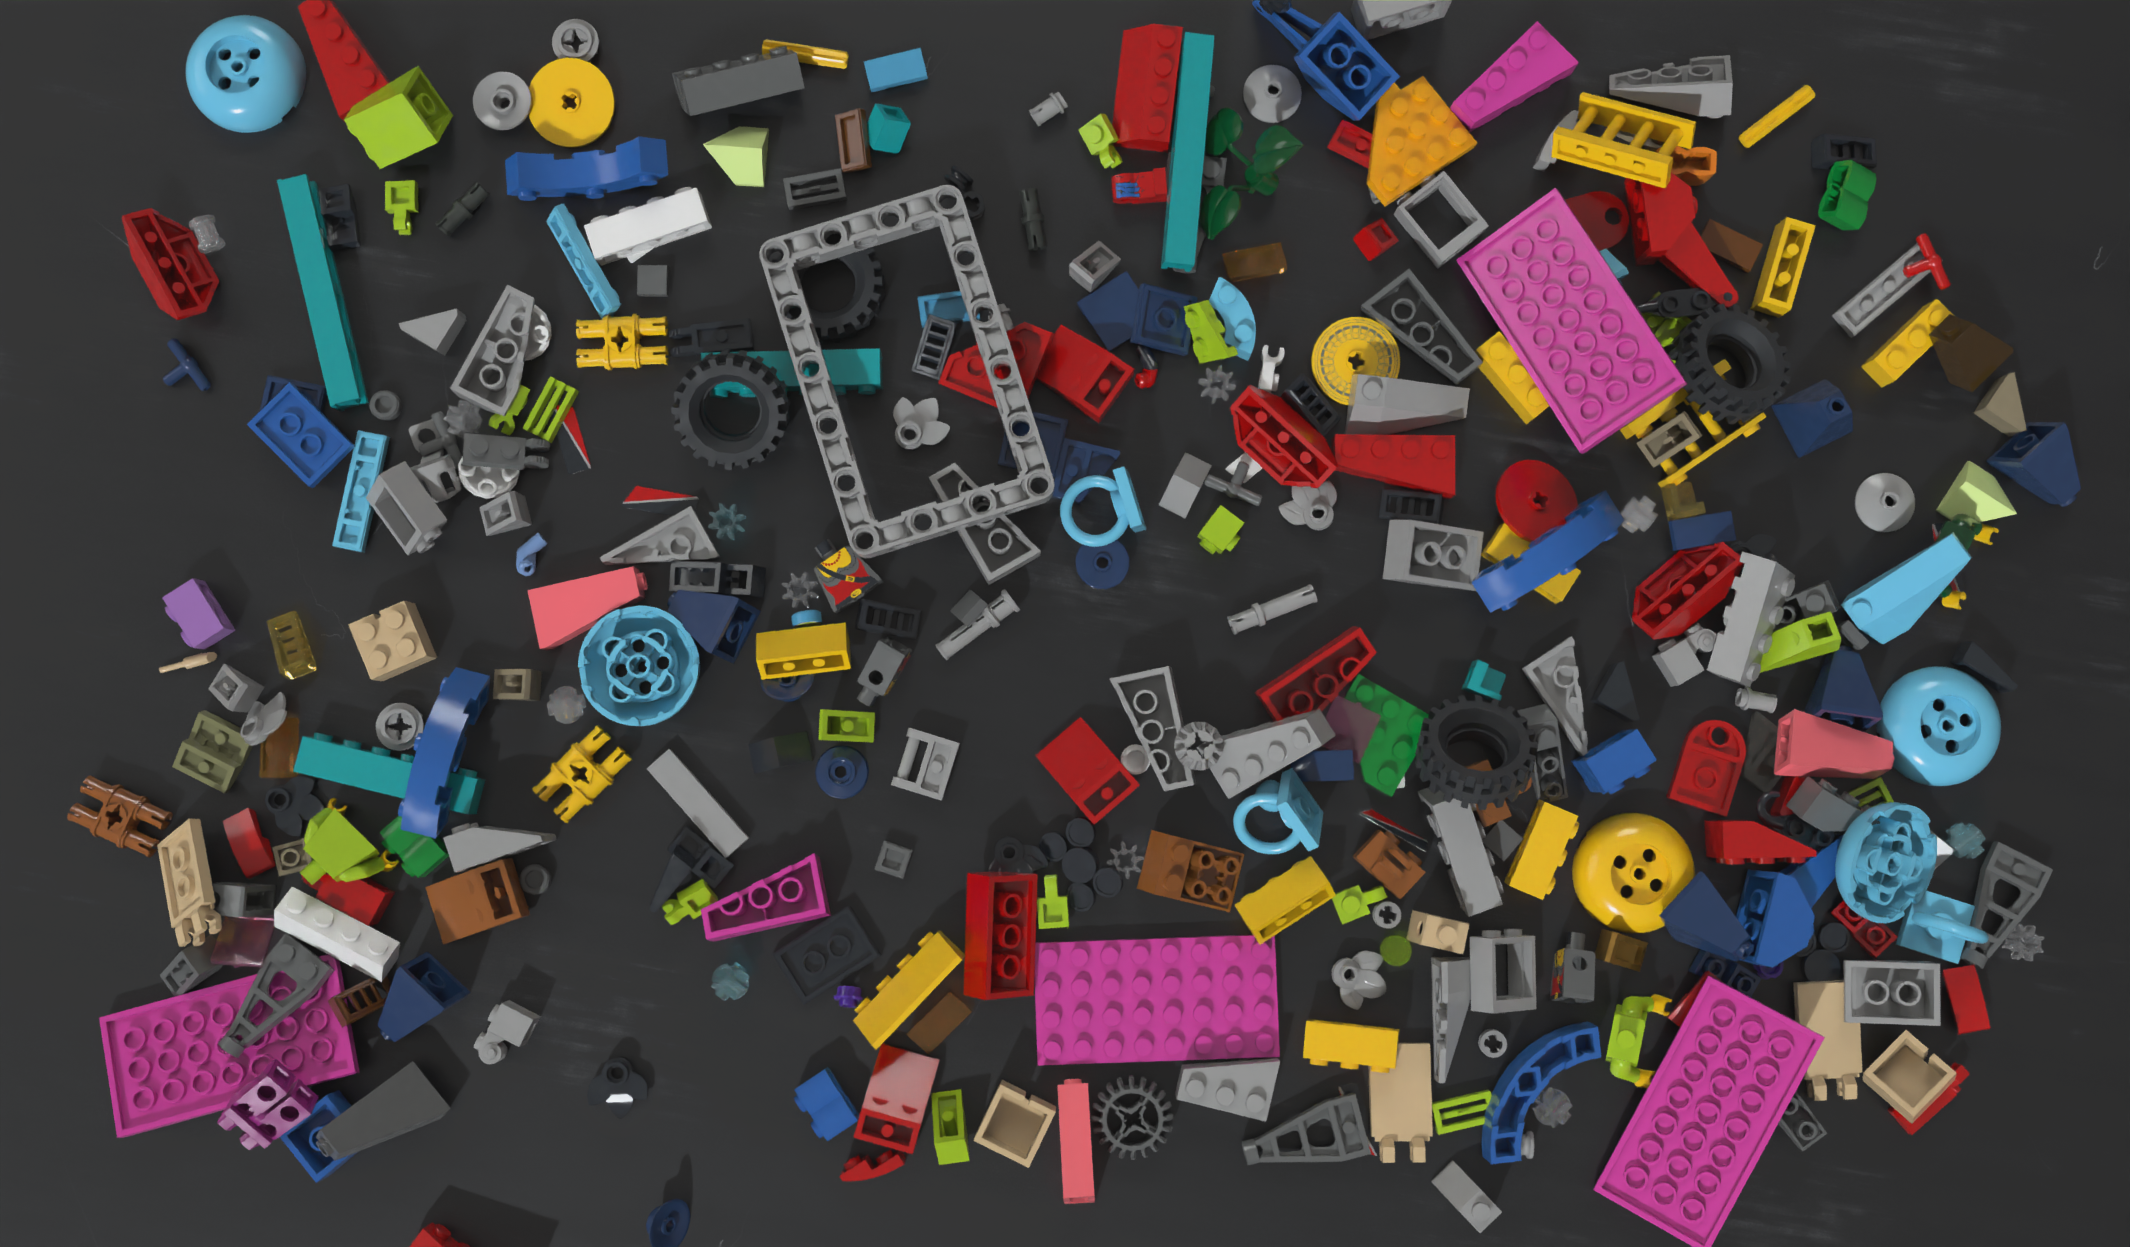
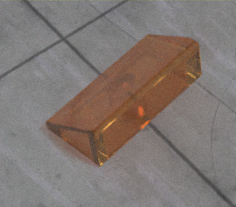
M1281 243L1222 254L1228 282L1282 273L1287 270V262Z
M286 717L279 728L269 734L265 741L260 743V778L297 777L298 773L293 772L298 755V718Z
M950 990L908 1031L907 1035L929 1054L972 1011Z

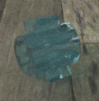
M720 503L719 511L716 513L709 512L710 516L713 517V523L709 524L708 528L718 529L716 537L722 539L724 534H728L731 540H735L734 533L738 530L741 532L745 531L740 526V521L746 517L744 514H735L737 511L736 505L733 504L730 509H726ZM723 517L727 519L730 517L733 524L731 526H724L721 523V519Z
M1962 822L1960 824L1955 823L1946 830L1950 837L1945 843L1954 849L1952 854L1957 858L1961 859L1966 856L1967 859H1974L1985 851L1980 846L1985 841V837L1974 824L1968 823L1964 825Z
M737 962L733 966H730L728 963L719 966L712 976L713 984L711 987L716 990L715 994L724 1001L729 997L733 1000L741 998L749 988L748 979L750 976L745 973L746 969Z

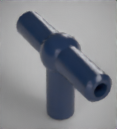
M177 338L169 340L167 346L180 364L163 376L165 384L172 386L186 374H189L201 391L208 390L211 387V383L198 367L197 360L188 354Z

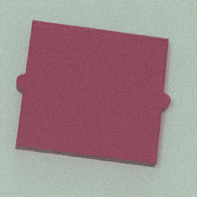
M1338 695L1332 702L1326 716V720L1336 736L1322 746L1329 750H1353V761L1359 764L1380 721L1381 715L1362 707L1361 702L1354 703Z
M225 916L210 959L211 964L233 965L234 968H239L240 966L262 968L275 929L274 919Z

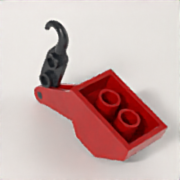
M1672 172L1670 182L1666 188L1626 178L1624 184L1636 266L1651 265L1659 261L1692 287L1691 289L1667 291L1650 301L1637 304L1636 307L1641 315L1650 313L1666 319L1698 316L1706 309L1712 308V306L1716 307L1719 304H1725L1726 309L1736 304L1738 301L1737 291L1727 279L1692 224V220L1698 211V203L1696 197L1692 196L1691 187Z

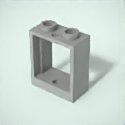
M1445 171L1437 177L1432 174L1420 183L1421 189L1414 195L1408 192L1397 201L1398 207L1394 213L1397 220L1437 269L1481 236L1489 226ZM1436 190L1441 192L1468 225L1464 231L1439 250L1408 213Z
M405 461L380 473L366 496V499L407 555L416 551L421 554L435 545L434 539L442 534L441 529L447 521L446 517Z
M1504 929L1503 935H1501L1500 930H1483L1482 936L1470 937L1471 1011L1503 1013L1537 1009L1535 936L1522 935V929ZM1507 944L1508 995L1496 996L1495 945Z

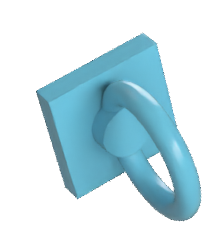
M1125 467L1113 470L1115 480L1106 476L1091 475L1077 480L1067 489L1061 501L1060 517L1064 529L1075 541L1086 546L1099 547L1117 540L1125 532L1128 525H1130V528L1135 533L1146 530L1133 483ZM1091 487H1100L1110 491L1113 506L1118 517L1112 529L1099 535L1083 532L1077 527L1072 517L1074 500L1082 491Z
M1293 768L1282 772L1278 794L1262 792L1244 799L1235 810L1233 825L1236 835L1241 842L1256 852L1280 854L1293 849L1300 841L1309 852L1319 847L1324 812ZM1259 805H1276L1285 825L1293 829L1292 833L1286 839L1279 842L1270 843L1258 840L1246 828L1245 819L1247 813Z
M1926 891L1917 904L1911 903L1906 908L1896 945L1959 964L1965 940L1983 944L1988 941L1989 936L1985 931L1969 926L1975 906Z

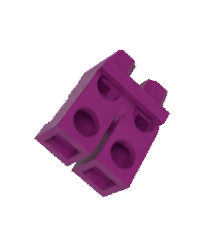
M274 1059L267 1065L265 1071L232 1095L217 1122L222 1128L229 1131L238 1125L243 1130L239 1138L240 1142L248 1150L259 1145L265 1149L273 1140H276L311 1115L319 1097L299 1079L294 1082L296 1076L277 1059Z

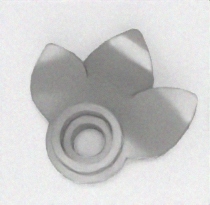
M904 397L898 401L894 407L893 417L898 425L895 430V438L902 448L912 450L918 448L921 444L935 445L948 435L950 426L937 421L939 408L936 398L922 400L915 406ZM909 430L916 433L915 438L912 440L905 438V433Z
M1329 480L1325 481L1319 488L1292 486L1293 500L1279 506L1282 516L1293 525L1307 524L1311 529L1323 530L1333 522L1334 512L1332 507L1337 501V491ZM1316 511L1324 513L1321 518H1315L1313 514Z
M279 692L265 706L259 701L254 702L240 731V735L244 738L245 743L251 746L262 743L269 734L273 733L283 723L287 715L284 693Z
M1360 951L1352 959L1342 958L1333 965L1332 979L1340 987V998L1348 1007L1358 1010L1362 1005L1363 997L1378 998L1385 994V981L1376 972L1383 961V957L1380 954L1372 951ZM1347 969H1350L1351 975L1348 979H1345L1344 973Z

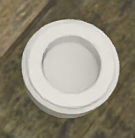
M1130 745L1121 754V763L1130 774H1141L1150 765L1145 749L1141 745Z

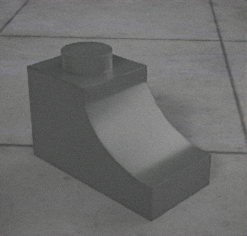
M213 935L205 938V942L199 947L191 945L181 950L160 974V977L174 997L189 993L203 980L219 971L229 960V957L226 955L224 946L217 942Z

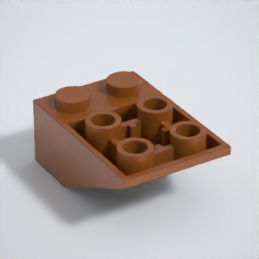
M1151 830L1137 889L1163 897L1230 912L1245 854Z
M512 858L501 859L425 887L443 945L530 915Z

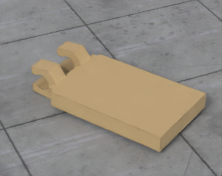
M188 819L162 840L157 847L171 927L175 928L179 947H185L191 942V937L188 933L193 936V947H199L205 942V931L208 929L205 920L209 923L210 934L219 932L222 929L221 915L213 910L215 908V896L200 819Z
M1844 980L1793 982L1795 1021L1825 1037L1804 1075L1807 1096L1809 1098L1812 1097L1814 1101L1827 1100V1085L1824 1079L1836 1078L1837 1095L1843 1096L1845 1100L1857 1099V1082L1855 1077H1860L1859 1073H1862L1860 1023L1844 1022Z
M1398 1043L1397 1066L1395 1069L1390 1068L1389 1073H1379L1371 1071V1066H1368L1370 1136L1375 1138V1142H1379V1155L1382 1163H1395L1394 1141H1409L1410 1160L1413 1163L1426 1162L1424 1141H1430V1136H1433L1430 1043Z

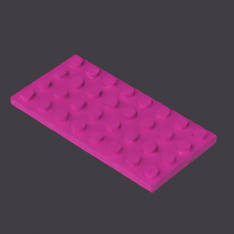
M1556 188L1456 260L1580 453L1584 454L1688 384Z
M1254 935L1036 942L1038 1066L1280 1057L1275 935L1261 945Z
M330 955L320 956L324 962L334 969V972L314 996L250 1047L246 1048L239 1058L224 1051L218 1043L231 1028L257 974L99 1017L117 1138L132 1136L225 1110L232 1095L265 1071L267 1065L274 1059H277L296 1076L294 1082L299 1079L307 1087L359 1073L352 1026L349 1024L342 1028L328 1003V1000L333 996L345 991L340 960ZM279 971L275 974L269 986V994L277 1001L284 1000L296 990L297 983L285 972ZM259 1000L251 1011L249 1020L255 1025H260L272 1014L273 1008L263 1000ZM238 1035L236 1037L240 1041L243 1040V1037L241 1035Z
M1708 975L1593 1190L1692 1247H1711L1825 1037Z

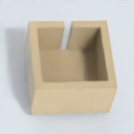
M402 601L379 611L380 615L371 614L348 624L371 680L385 681L437 658L415 603Z
M1905 1030L1863 1073V1081L1910 1123H1913L1955 1081L1957 1073L1935 1054L1929 1058L1927 1064L1924 1059L1927 1057L1929 1049Z
M1001 1080L973 1141L1029 1168L1056 1113V1106L1034 1095L1027 1099L1025 1098L1026 1091Z

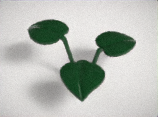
M1222 108L1211 118L1206 128L1205 151L1210 155L1218 156L1228 147L1248 168L1244 174L1247 186L1231 185L1227 190L1224 186L1217 185L1204 198L1200 210V221L1203 231L1209 239L1213 240L1218 233L1227 228L1237 217L1241 208V198L1235 191H1247L1253 194L1257 190L1263 195H1270L1277 189L1279 178L1273 171L1290 160L1304 146L1286 128L1275 125L1269 127L1260 135L1255 145L1257 153L1252 156L1254 163H1252L1232 144L1243 133V120L1241 116L1231 108Z

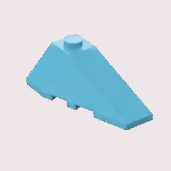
M1953 532L1848 594L1841 606L1859 630L1878 642L1885 644L1908 631L1972 557Z

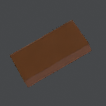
M858 108L835 115L841 171L849 174L871 168L872 163L865 110Z
M1711 219L1706 222L1700 234L1713 257L1747 273L1751 271L1763 244Z

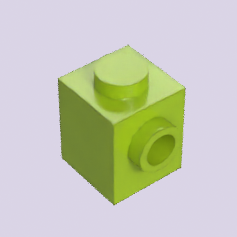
M1220 505L1197 537L1201 539L1199 544L1212 554L1215 551L1222 554L1225 548L1231 552L1241 538L1237 533L1244 525V522Z

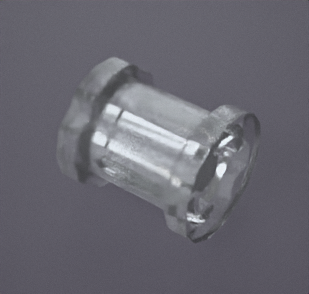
M213 215L198 216L190 220L188 224L189 228L196 234L199 242L197 247L200 253L215 252L225 246L224 239L219 237L215 227L216 218Z

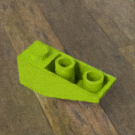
M1831 611L1802 619L1771 634V647L1768 652L1763 654L1760 662V673L1839 650L1841 637Z

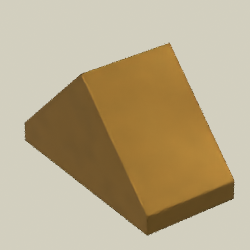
M1602 929L1595 951V958L1640 972L1648 943Z

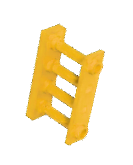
M1582 92L1579 99V121L1573 130L1560 126L1557 127L1553 133L1551 157L1666 188L1671 177L1673 162L1671 154L1676 146L1692 148L1696 121ZM1591 123L1607 127L1601 137L1585 133ZM1619 131L1635 134L1629 145L1613 141ZM1648 138L1665 142L1658 153L1641 149Z
M1723 359L1713 367L1716 373L1726 380L1723 374L1730 370L1731 366L1726 359ZM1684 388L1679 389L1620 429L1626 439L1633 435H1636L1638 439L1645 438L1654 429L1651 425L1652 422L1658 418L1662 422H1668L1677 416L1676 413L1678 411L1675 409L1677 405L1683 401L1686 405H1689L1685 400L1689 394ZM1693 400L1690 406L1717 443L1704 452L1701 451L1695 441L1686 446L1685 449L1692 460L1679 469L1670 457L1660 463L1668 476L1658 482V485L1661 488L1668 484H1671L1672 487L1677 486L1688 478L1686 475L1687 471L1741 434L1746 438L1759 430L1761 427L1758 423L1766 418L1764 412L1746 422H1742L1740 419L1738 423L1741 426L1726 435L1718 422L1713 420L1711 412L1708 411L1704 415L1698 412L1700 405Z

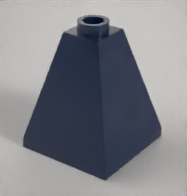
M1826 379L1771 406L1798 458L1853 431L1852 410L1841 390Z
M2028 422L2026 424L2027 431L2014 435L1986 460L1991 467L2049 504H2059L2061 507L2067 506L2076 500V493L2081 489L2069 430L2064 422Z
M686 590L674 592L667 603L668 612L683 624L685 630L707 652L733 664L761 612L734 596Z
M1840 646L1839 650L1831 652L1826 656L1805 707V713L1865 732L1883 718L1882 709L1859 652H1852V648L1848 646Z
M1701 871L1659 915L1671 937L1676 941L1736 962L1739 959H1746L1754 949L1753 942L1746 930L1707 876Z
M427 951L401 965L396 970L377 1026L381 1029L380 1033L385 1039L396 1042L463 1000L471 992Z

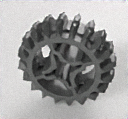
M1133 1075L1128 1077L1129 1085H1123L1122 1078L1118 1077L1116 1080L1119 1088L1114 1089L1112 1084L1107 1083L1106 1088L1110 1094L1107 1096L1103 1092L1098 1093V1098L1104 1103H1093V1109L1101 1112V1114L1091 1116L1092 1122H1101V1124L1093 1128L1094 1134L1104 1132L1099 1138V1143L1103 1145L1110 1140L1111 1143L1107 1151L1112 1153L1116 1147H1119V1158H1124L1126 1150H1130L1131 1160L1136 1159V1150H1141L1142 1156L1146 1158L1148 1157L1146 1147L1150 1146L1154 1152L1159 1150L1155 1142L1156 1139L1161 1143H1166L1167 1138L1161 1131H1172V1126L1164 1123V1121L1173 1120V1113L1163 1112L1172 1106L1171 1102H1160L1166 1096L1164 1090L1154 1094L1157 1083L1152 1082L1148 1088H1145V1077L1140 1078L1139 1085H1134ZM1135 1093L1141 1095L1140 1098L1130 1105L1116 1101L1117 1098L1125 1094ZM1149 1100L1157 1109L1155 1127L1149 1124V1121L1143 1117ZM1109 1108L1113 1109L1121 1118L1116 1134L1111 1131L1107 1123ZM1138 1110L1137 1117L1140 1119V1122L1131 1121L1126 1126L1127 1116H1124V1112L1133 1114L1134 1111ZM1134 1130L1148 1134L1145 1138L1137 1141L1123 1140L1124 1137H1127Z

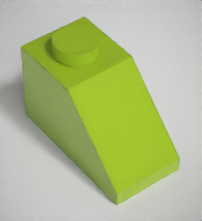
M961 1089L931 1093L934 1145L939 1165L970 1161Z

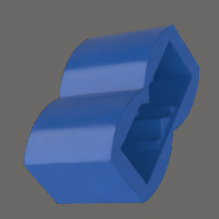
M828 1067L794 1089L797 1094L794 1097L797 1106L802 1112L808 1111L813 1119L810 1123L811 1127L819 1138L824 1136L829 1141L859 1119L857 1110Z

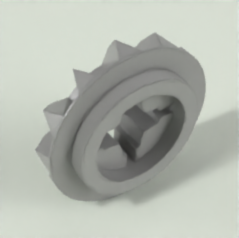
M571 19L560 24L555 30L552 37V47L559 59L577 58L590 63L591 58L598 54L600 40L596 30L588 22L580 19ZM575 33L580 41L584 42V44L579 45L578 53L569 45V43L574 42Z
M394 703L387 706L381 711L376 721L378 739L384 746L392 750L402 751L413 748L418 733H423L425 727L422 719L423 715L414 706L406 703ZM400 718H403V723L412 726L408 730H403L402 735H400L399 730L389 728L390 725L398 724Z
M1192 722L1185 725L1178 732L1174 742V749L1178 760L1185 767L1192 770H1206L1215 765L1223 753V739L1218 730L1206 722ZM1195 733H1197L1202 742L1211 741V744L1203 749V759L1197 750L1186 749V747H1190L1195 743Z

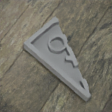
M690 506L599 558L605 565L707 560L717 559L720 555L695 510Z
M1571 636L1523 667L1522 670L1541 699L1555 715L1558 724L1579 755L1584 756L1588 753L1587 731L1584 729L1581 687L1578 685V666H1576L1573 646H1575V642Z

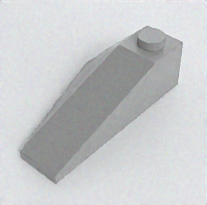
M1363 374L1352 375L1345 434L1389 435L1464 419L1467 415L1470 388Z
M1431 957L1434 1080L1438 1083H1445L1471 1000L1469 957Z

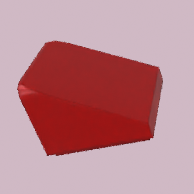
M1382 217L1364 227L1353 238L1368 261L1375 259L1399 241Z

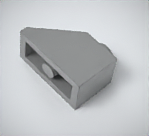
M1453 1160L1431 1181L1479 1233L1502 1213Z

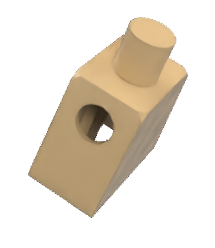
M1412 910L1406 940L1424 946L1463 954L1469 923ZM1423 923L1422 932H1421V934H1420V927H1421V924Z

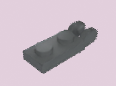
M464 433L462 465L524 470V468L546 469L549 467V459L532 455L525 457V451L547 452L550 450V442L535 438L526 440V438Z

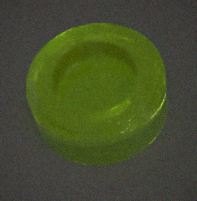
M1391 935L1386 937L1381 943L1380 954L1388 964L1401 966L1410 959L1412 949L1407 939L1399 935Z

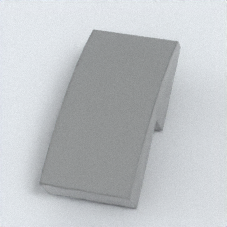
M1571 111L1556 126L1542 146L1534 163V169L1544 172L1550 163L1555 164L1557 158L1551 157L1553 133L1558 126L1573 130L1577 124L1576 119L1579 111Z

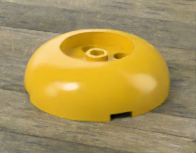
M1643 813L1616 814L1595 824L1587 832L1579 848L1576 849L1572 865V879L1575 892L1585 910L1603 925L1624 933H1646L1664 927L1665 925L1659 915L1695 877L1692 854L1681 835L1663 820ZM1646 849L1653 851L1651 862H1646L1643 858V852ZM1618 855L1625 859V863L1620 869L1616 868L1613 864ZM1636 869L1641 870V875L1638 876V879L1634 877ZM1653 879H1658L1661 882V887L1657 892L1652 891L1650 888V883ZM1625 885L1630 886L1632 889V895L1627 898H1623L1620 893L1621 888Z

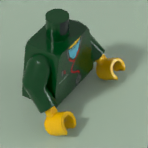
M1957 514L1951 522L1946 520L1943 523L1934 543L1954 532L1968 551L1973 539L1992 545L1993 542H1990V536L1993 532L1998 533L1999 530L1980 523L1966 514ZM1949 584L1939 595L1942 597V605L1944 607L1961 610L1959 605L1960 599L1966 600L1965 592L1952 590Z

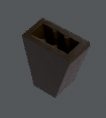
M1951 314L1929 334L1949 383L1973 392L2014 352L2013 347L1976 324Z

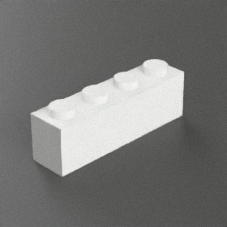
M684 187L675 191V195L666 198L662 196L651 198L647 201L646 205L637 208L635 206H628L619 210V214L610 217L606 215L595 217L591 220L590 224L584 225L594 258L602 266L711 229L712 225L698 189Z
M291 887L274 910V927L380 982L383 981L399 957L400 942L294 887Z

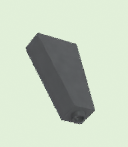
M412 1061L320 1129L316 1135L318 1139L316 1144L323 1155L326 1157L331 1156L336 1161L437 1121L444 1117L451 1108Z

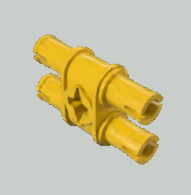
M637 314L626 317L606 315L602 320L576 321V326L579 327V329H576L578 339L604 337L605 340L603 349H577L576 355L580 356V358H576L578 368L604 366L608 370L629 367L639 369L642 368V365H668L669 358H666V356H669L666 345L658 347H641L640 345L642 336L668 335V329H666L668 327V320L666 316L641 318ZM622 337H625L628 342H624L623 347L620 348L617 343L622 342Z
M596 725L580 743H573L571 749L557 763L553 762L551 764V772L532 788L535 794L539 793L538 797L545 802L564 783L572 788V793L553 810L557 816L559 814L562 815L560 819L565 823H568L585 804L587 806L594 803L593 800L608 785L613 784V777L632 760L629 754H624L626 752L624 749L617 746L616 750L601 764H596L593 761L592 755L611 739L610 735L607 732L604 733L605 730L599 725ZM578 768H587L585 773L587 780H578L577 777L580 774L577 770Z

